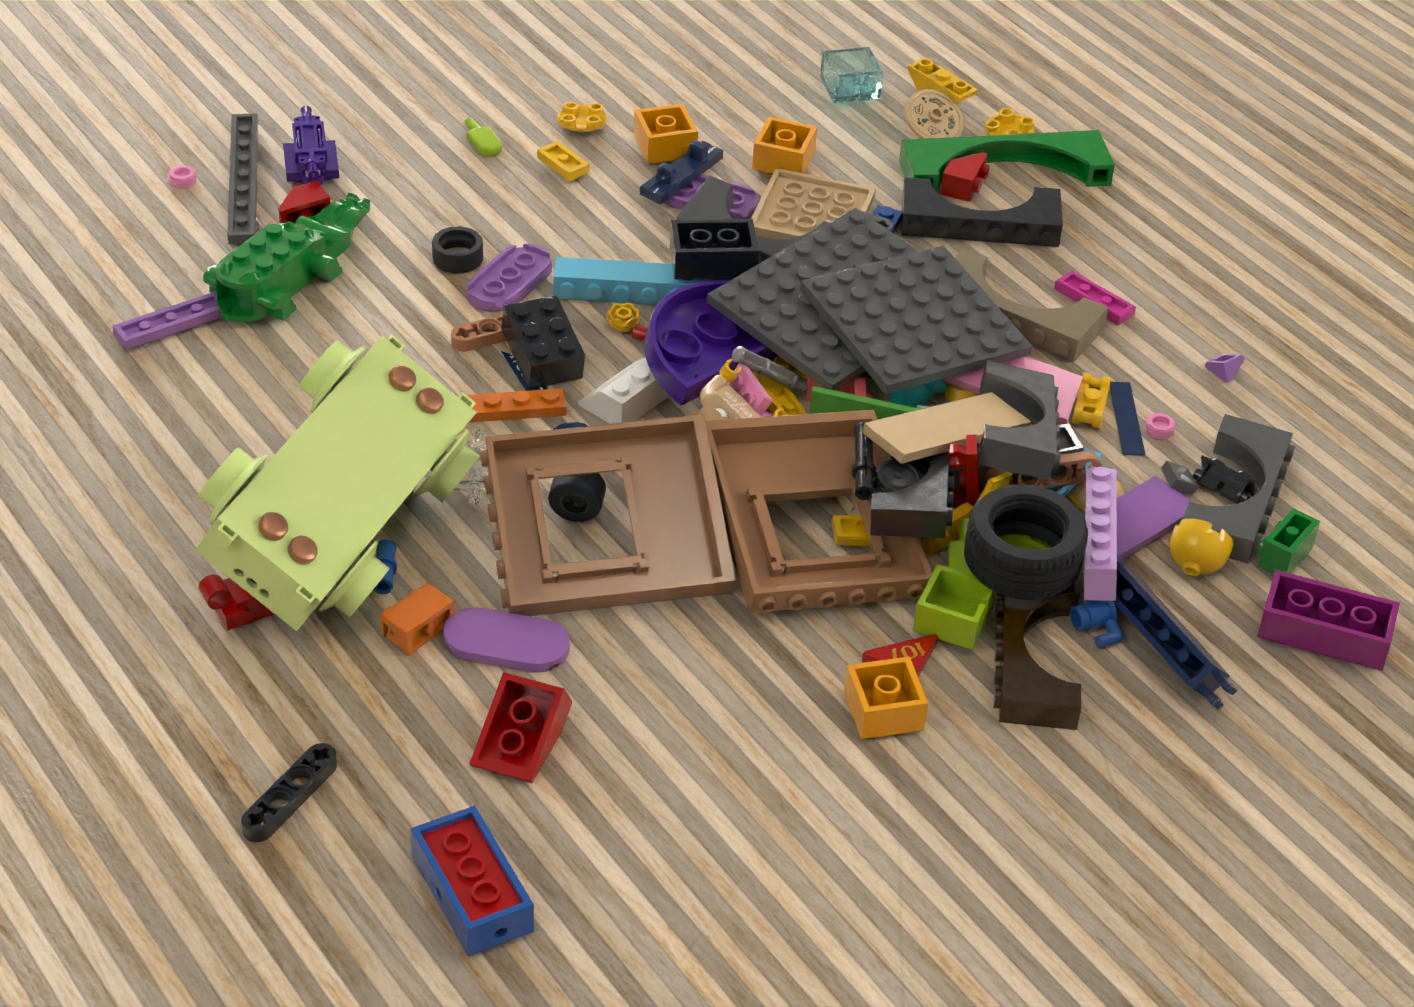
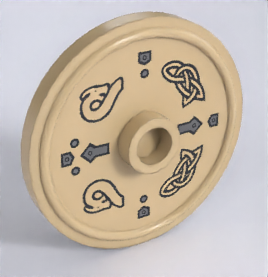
M923 89L915 92L908 99L904 111L905 119L911 131L918 138L959 137L964 127L963 115L959 106L948 95L933 89Z

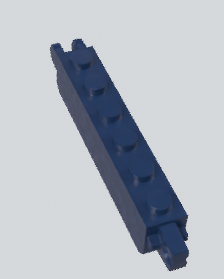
M1117 554L1116 601H1113L1114 604L1189 687L1203 695L1217 710L1220 709L1224 704L1214 692L1220 686L1231 695L1238 691L1228 679L1230 675L1123 558Z

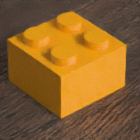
M684 104L634 110V137L647 164H659L665 161L677 160L688 152L690 143L694 140L698 141V130Z
M768 116L754 142L752 169L767 174H773L775 168L805 174L816 151L818 127Z
M910 657L847 665L844 694L861 739L924 731L928 701Z

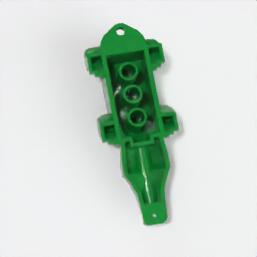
M348 192L345 200L340 199L339 202H332L315 216L306 217L302 215L295 224L293 222L268 224L224 257L217 265L209 266L203 274V281L209 285V292H217V306L223 319L230 322H252L261 320L269 315L284 320L296 310V305L291 300V297L315 279V277L331 282L342 273V267L339 266L336 258L350 246L354 228L370 211V200L366 198L361 200L356 194Z

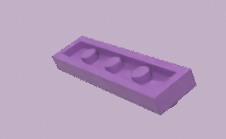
M215 291L113 325V334L124 349L128 350L222 318L220 309L217 306V292Z

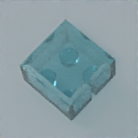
M870 47L822 51L820 77L833 103L844 104L855 101V98H859L860 101L881 98L883 71Z

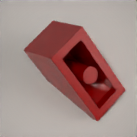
M318 181L292 187L278 208L279 222H293L295 224L302 215L306 217L317 215L331 204L330 196Z

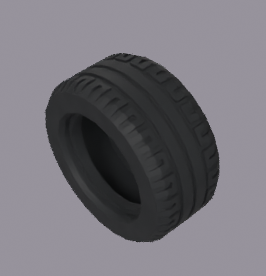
M1032 485L1001 487L983 496L976 502L970 512L964 546L965 561L972 574L984 586L998 594L1021 600H1039L1052 597L1069 588L1077 580L1081 572L1088 540L1087 524L1076 506L1067 498L1054 491ZM1008 534H1024L1039 538L1052 547L1044 550H1027L1010 545L999 537Z

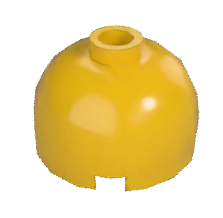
M1183 519L1179 525H1175L1170 538L1171 557L1187 575L1198 576L1215 573L1224 566L1234 546L1232 538L1226 531L1221 529L1219 534L1211 529L1212 523L1199 519Z

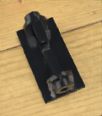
M1202 455V470L1197 468L1193 474L1198 485L1215 492L1219 485L1222 484L1224 487L1220 491V495L1237 504L1248 500L1250 495H1255V480L1249 474L1243 471H1235L1226 467L1218 459H1210Z

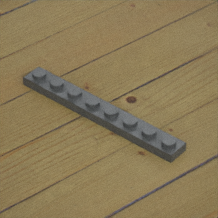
M258 113L232 114L228 244L241 245L256 234Z

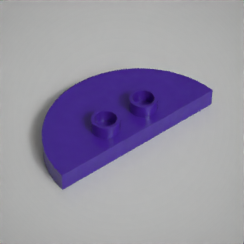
M705 281L678 288L665 296L657 304L651 315L644 339L645 358L654 378L681 406L700 397L702 388L716 375H720V370L726 361L732 359V353L736 347L742 346L769 360L779 356L706 302L708 293L729 281ZM732 361L729 368L734 371L739 363Z

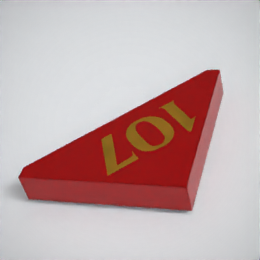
M931 634L866 650L862 654V662L910 657L919 678L937 645L938 635Z

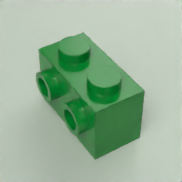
M1293 508L1282 521L1277 523L1274 530L1261 541L1258 548V553L1261 554L1258 567L1273 575L1275 570L1291 573L1313 548L1320 521Z

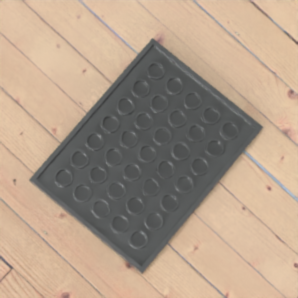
M854 208L711 291L707 295L706 302L819 386L835 391L866 370L800 290L801 280L919 251L859 209Z

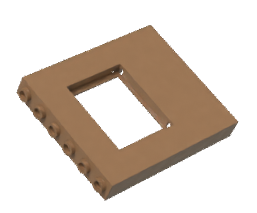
M874 410L706 421L729 547L749 613H769L778 610H800L812 607L828 608L834 605H859L868 602H890L902 599L917 600L921 597L932 572L920 538L870 535L872 498L860 500L855 496V479L852 476V467L855 464L854 429L855 425L860 422L877 420ZM873 442V464L876 466L877 473L880 464L886 460H891V456ZM855 496L874 552L873 554L783 560L766 502ZM781 566H786L784 571H782Z
M704 414L486 436L485 448L480 449L481 466L488 469V476H484L485 493L492 496L493 504H488L490 523H496L497 532H492L494 551L500 550L501 560L496 561L498 579H504L505 589H501V602L503 608L508 607L509 613L537 616L730 594L733 592L736 579ZM622 470L636 555L552 565L538 479ZM633 564H638V567L633 568ZM552 573H558V576L553 577Z

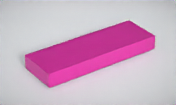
M1070 271L1055 281L1054 289L1076 302L1085 297L1109 307L1106 319L1118 326L1135 315L1136 306L1074 271Z

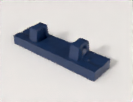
M694 140L689 144L688 152L670 165L663 163L658 167L657 174L640 186V195L658 204L664 203L723 159V149L714 147L705 141L699 142Z

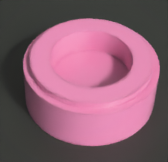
M185 165L174 167L169 172L170 184L176 188L193 186L196 183L195 170Z
M1162 413L1150 415L1145 425L1146 433L1150 437L1159 440L1172 437L1175 429V421L1170 416Z

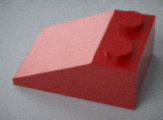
M503 672L469 765L533 783L562 733L573 701L566 690L561 687Z

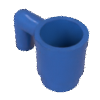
M1084 600L1079 602L1078 605L1071 607V621L1078 631L1083 629L1092 630L1105 626L1108 633L1095 636V644L1098 648L1120 643L1123 640L1124 636L1117 623V611L1113 601Z

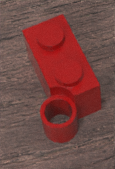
M211 574L204 577L199 583L198 589L208 606L217 612L227 631L275 615L230 578L223 580L221 576Z

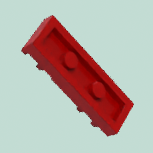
M967 434L966 447L957 443L950 445V456H958L950 457V468L959 469L965 466V470H960V488H966V491L954 489L953 501L960 502H953V510L966 502L974 506L979 499L977 434Z

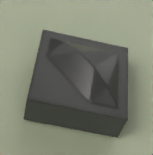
M1168 460L1161 467L1172 488L1188 494H1194L1199 488L1189 468Z

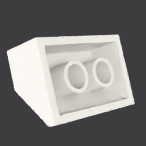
M644 357L635 361L578 401V405L609 424L634 422L670 395L654 378Z

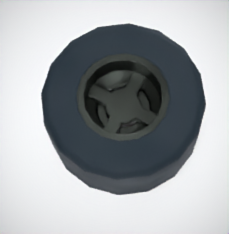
M599 473L554 477L548 495L549 505L557 515L564 519L575 522L592 520L600 513L606 493L605 481Z

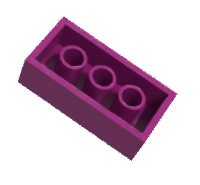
M1275 570L1257 637L1383 671L1393 637L1400 602Z

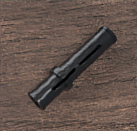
M867 422L856 424L854 429L855 464L852 467V476L855 479V496L860 500L872 498L874 478L876 477V466L873 464V441L862 433L864 423Z

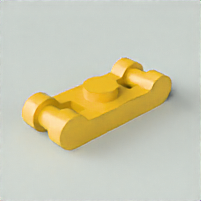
M1083 372L1072 424L1080 425L1082 422L1092 424V428L1100 429L1111 377H1092V373Z

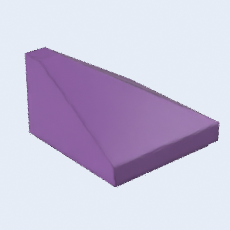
M1224 353L1207 361L1205 367L1224 382H1229L1233 379L1245 358L1244 355Z

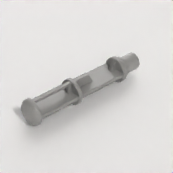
M742 346L734 349L732 353L733 362L746 365L758 374L775 380L790 389L796 388L801 391L807 389V381L800 378L798 373L790 371L767 358H763Z

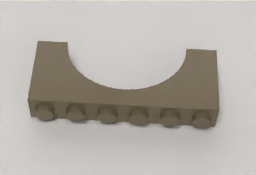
M964 248L954 257L1032 345L1075 362L1105 329L1109 308L1085 297L1075 304L1061 308H1035L1018 304L995 292L986 282L985 274L988 257Z

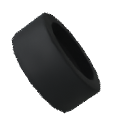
M462 226L448 227L440 230L432 239L433 263L439 269L451 273H466L476 269L483 261V239L481 235L471 228ZM454 247L469 249L464 252L447 251V249Z

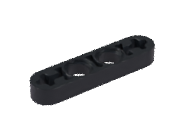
M318 743L308 748L243 814L241 818L242 833L248 841L262 842L270 838L334 773L337 768L335 748L326 743ZM298 777L309 779V782L304 785L292 783ZM275 799H285L288 801L282 807H274L270 804Z

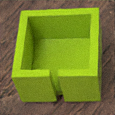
M937 564L917 602L913 631L924 635L936 634L940 640L973 650L982 632V627L984 628L993 609L995 592L984 586L974 575Z

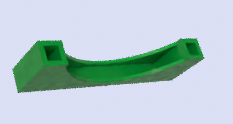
M1099 130L901 140L899 157L905 177L930 179L931 185L936 192L942 184L943 173L950 160L978 153L988 154L986 163L1023 162L1052 168L1085 183L1086 187L1111 186L1115 167Z

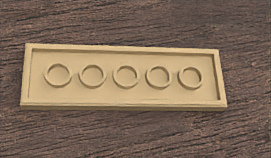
M990 392L864 423L862 433L902 464L950 451L951 444L957 443L966 447L967 434H977V444H979L985 424L1016 428L1030 426L1031 421Z

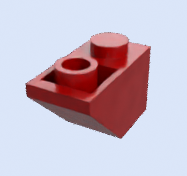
M978 153L950 160L943 173L940 195L970 202L974 194L980 192L982 180H986L990 169V165L986 164L988 154Z

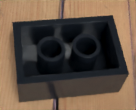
M753 219L671 220L670 251L674 279L717 280L720 278H736L758 265L759 250Z
M557 295L503 305L501 329L528 389L583 378L585 353Z

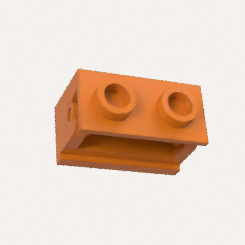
M427 582L381 613L382 637L385 638L387 636L394 644L404 650L406 655H410L443 632L447 619L455 615L454 600Z

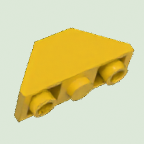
M926 57L908 65L909 74L917 91L923 89L937 90L948 95L956 104L976 95L978 89Z

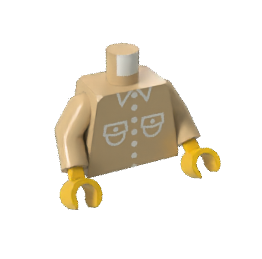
M733 359L727 360L720 370V375H716L700 392V403L703 407L698 414H704L706 421L761 417L730 385H727V382H733L742 370V367L737 371L729 368ZM779 408L773 416H782L785 410Z

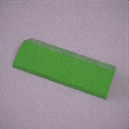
M813 386L811 391L810 414L874 410L877 420H879V418H887L920 410L919 408Z

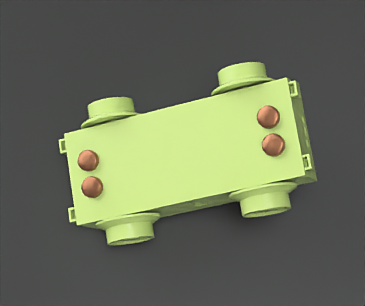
M392 334L388 339L382 335L362 358L361 356L365 352L366 346L351 351L337 339L323 353L299 384V387L313 398L310 410L312 414L264 467L263 465L269 458V454L266 453L253 459L241 448L237 447L215 471L198 494V497L213 509L210 518L212 527L195 551L296 631L336 583L338 587L319 610L322 612L335 606L350 618L390 569L375 557L377 541H374L356 565L353 562L429 470L432 472L413 495L416 497L428 491L439 501L443 502L480 457L477 452L467 445L468 429L453 447L446 452V449L477 413L472 409L476 403L463 392L457 397L403 353L402 350L406 345Z

